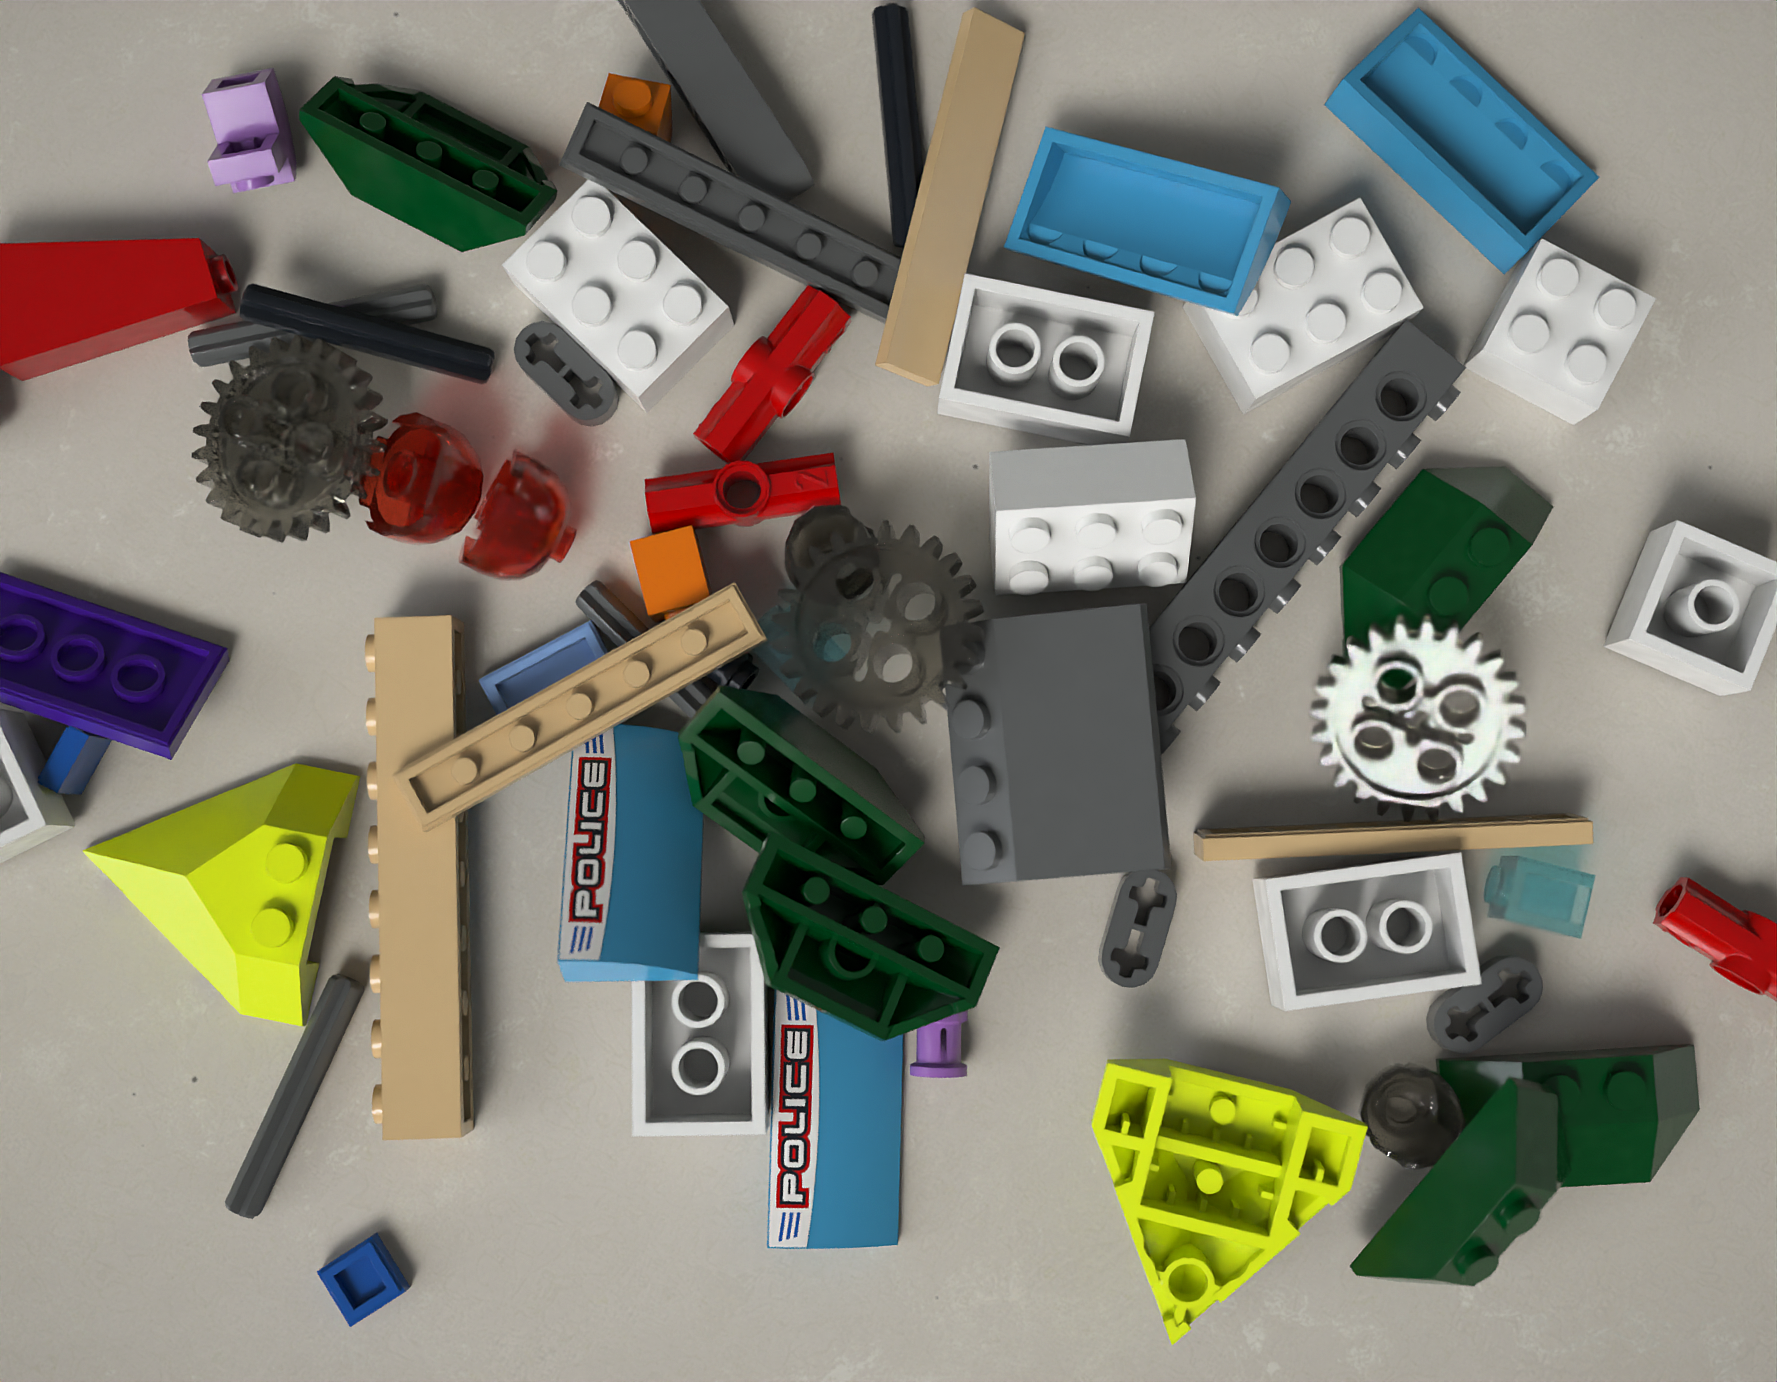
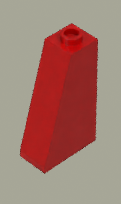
M200 238L0 243V369L21 381H25L236 314L231 292L238 290V283L232 265L225 254L218 255Z

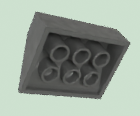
M1130 604L995 618L940 627L962 885L1171 869L1147 604Z

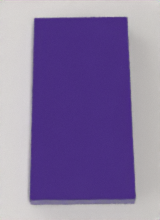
M0 572V702L172 760L230 661L228 648Z

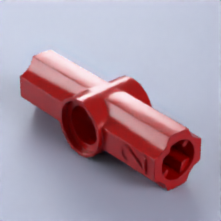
M808 285L767 338L765 336L758 338L746 351L731 376V382L733 383L720 400L714 404L702 423L698 425L699 427L693 433L694 437L727 464L737 460L745 461L778 417L780 419L785 418L805 395L814 379L815 374L813 371L825 355L831 351L836 341L845 333L846 328L851 323V316L827 294Z
M834 452L755 464L750 461L737 460L726 464L720 469L644 479L647 513L653 535L690 525L693 526L694 530L732 524L740 527H751L767 519L842 509ZM750 480L761 488L757 502L745 509L731 506L727 502V493L730 487L735 482Z
M1680 877L1670 889L1666 890L1657 904L1653 924L1661 928L1662 931L1674 936L1684 945L1693 948L1712 960L1709 964L1710 967L1724 978L1755 994H1765L1777 1002V923L1752 911H1741L1689 877Z

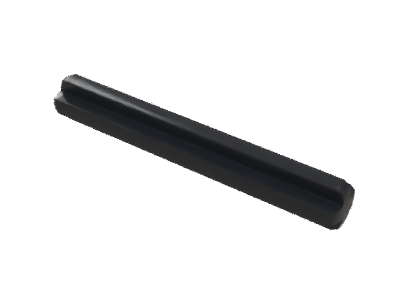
M887 3L873 10L872 24L892 238L896 247L904 249L923 175L908 10L906 7L899 6L898 3Z
M254 283L248 284L241 299L240 317L244 321L478 384H486L491 375L495 356L494 351L488 347Z

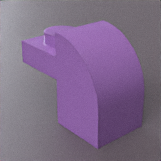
M274 68L212 79L202 93V97L218 144L207 161L215 186L231 184L233 193L294 182L297 171L296 156L290 123Z

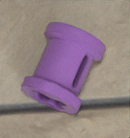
M968 1010L917 1029L916 1062L910 1064L911 1076L929 1078L967 1076V1065L961 1062V1023L968 1021Z

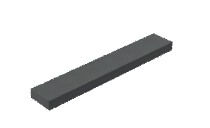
M589 102L586 103L560 161V166L806 286L810 285L817 290H821L829 297L884 324L886 323L901 257Z

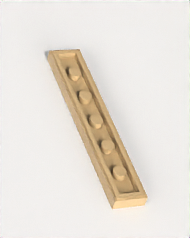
M975 7L964 12L962 15L875 366L927 387L937 385L940 381L959 304L964 275L967 271L1025 36L1024 32Z
M734 582L391 775L422 832H429L768 640Z
M1572 813L1197 829V832H1193L1194 855L1203 861L1594 844L1593 821L1588 820L1587 817Z

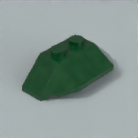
M334 76L299 109L300 122L351 196L460 252L525 236L556 200L558 190L552 181H548L542 165L529 146L422 91L379 83L355 85L350 78Z
M1505 466L1432 468L1419 471L1339 566L1341 617L1344 638L1342 639L1343 658L1390 698L1395 697L1453 641L1531 548L1553 506Z
M719 686L679 731L678 739L680 749L683 752L692 805L758 853L767 834L773 831L877 885L883 886L925 843V836L879 771L777 694Z
M773 831L767 834L741 892L766 985L879 1041L889 1040L976 1007L1000 947Z
M1692 1044L1436 1059L1440 1123L1457 1137L1509 1076L1548 1085L1558 1095L1571 1165V1172L1560 1188L1651 1182L1700 1110L1695 1049Z
M1509 1076L1349 1265L1355 1275L1396 1282L1475 1286L1491 1276L1498 1267V1258L1518 1236L1528 1232L1537 1224L1541 1216L1540 1210L1554 1196L1571 1172L1558 1095L1548 1085Z

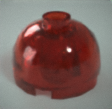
M418 412L400 415L392 421V423L400 425V427L388 439L379 435L376 437L368 450L361 468L358 486L359 505L369 508L370 517L373 521L365 522L370 530L406 544L426 545L446 541L462 531L476 513L480 504L484 480L481 458L466 436L455 428Z
M516 448L512 454V461L505 460L478 507L474 519L478 520L476 529L481 532L476 540L466 535L458 557L459 563L480 574L501 581H520L540 572L549 559L561 563L572 546L577 529L567 525L572 503L568 489L557 473L540 460Z

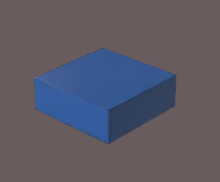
M72 726L66 727L38 777V783L56 793L82 795L112 740Z
M378 1233L370 1236L317 1271V1274L350 1327L410 1288Z

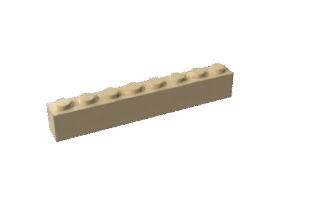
M452 615L374 618V634H368L365 641L366 666L369 672H375V698L367 700L366 725L369 735L376 736V761H371L368 765L367 789L370 799L377 800V825H372L369 829L368 854L370 862L378 864V890H372L370 894L369 919L372 928H379V954H374L371 959L370 984L373 993H380V1019H375L372 1024L371 1049L374 1058H381V1084H376L373 1090L372 1115L375 1124H382V1141L462 1138L474 1130L468 810L429 832H422L391 774L466 733L464 622Z

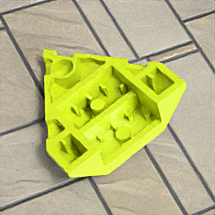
M295 763L82 851L240 1014L306 1026L320 964L307 960L333 840L334 838H347L360 776Z
M1166 1058L1107 1059L1091 1125L1172 1345L1191 1330L1190 1324L1217 1300L1222 1303L1299 1236V1229L1328 1203L1333 1206L1351 1190L1368 1128L1366 1123L1288 1088Z

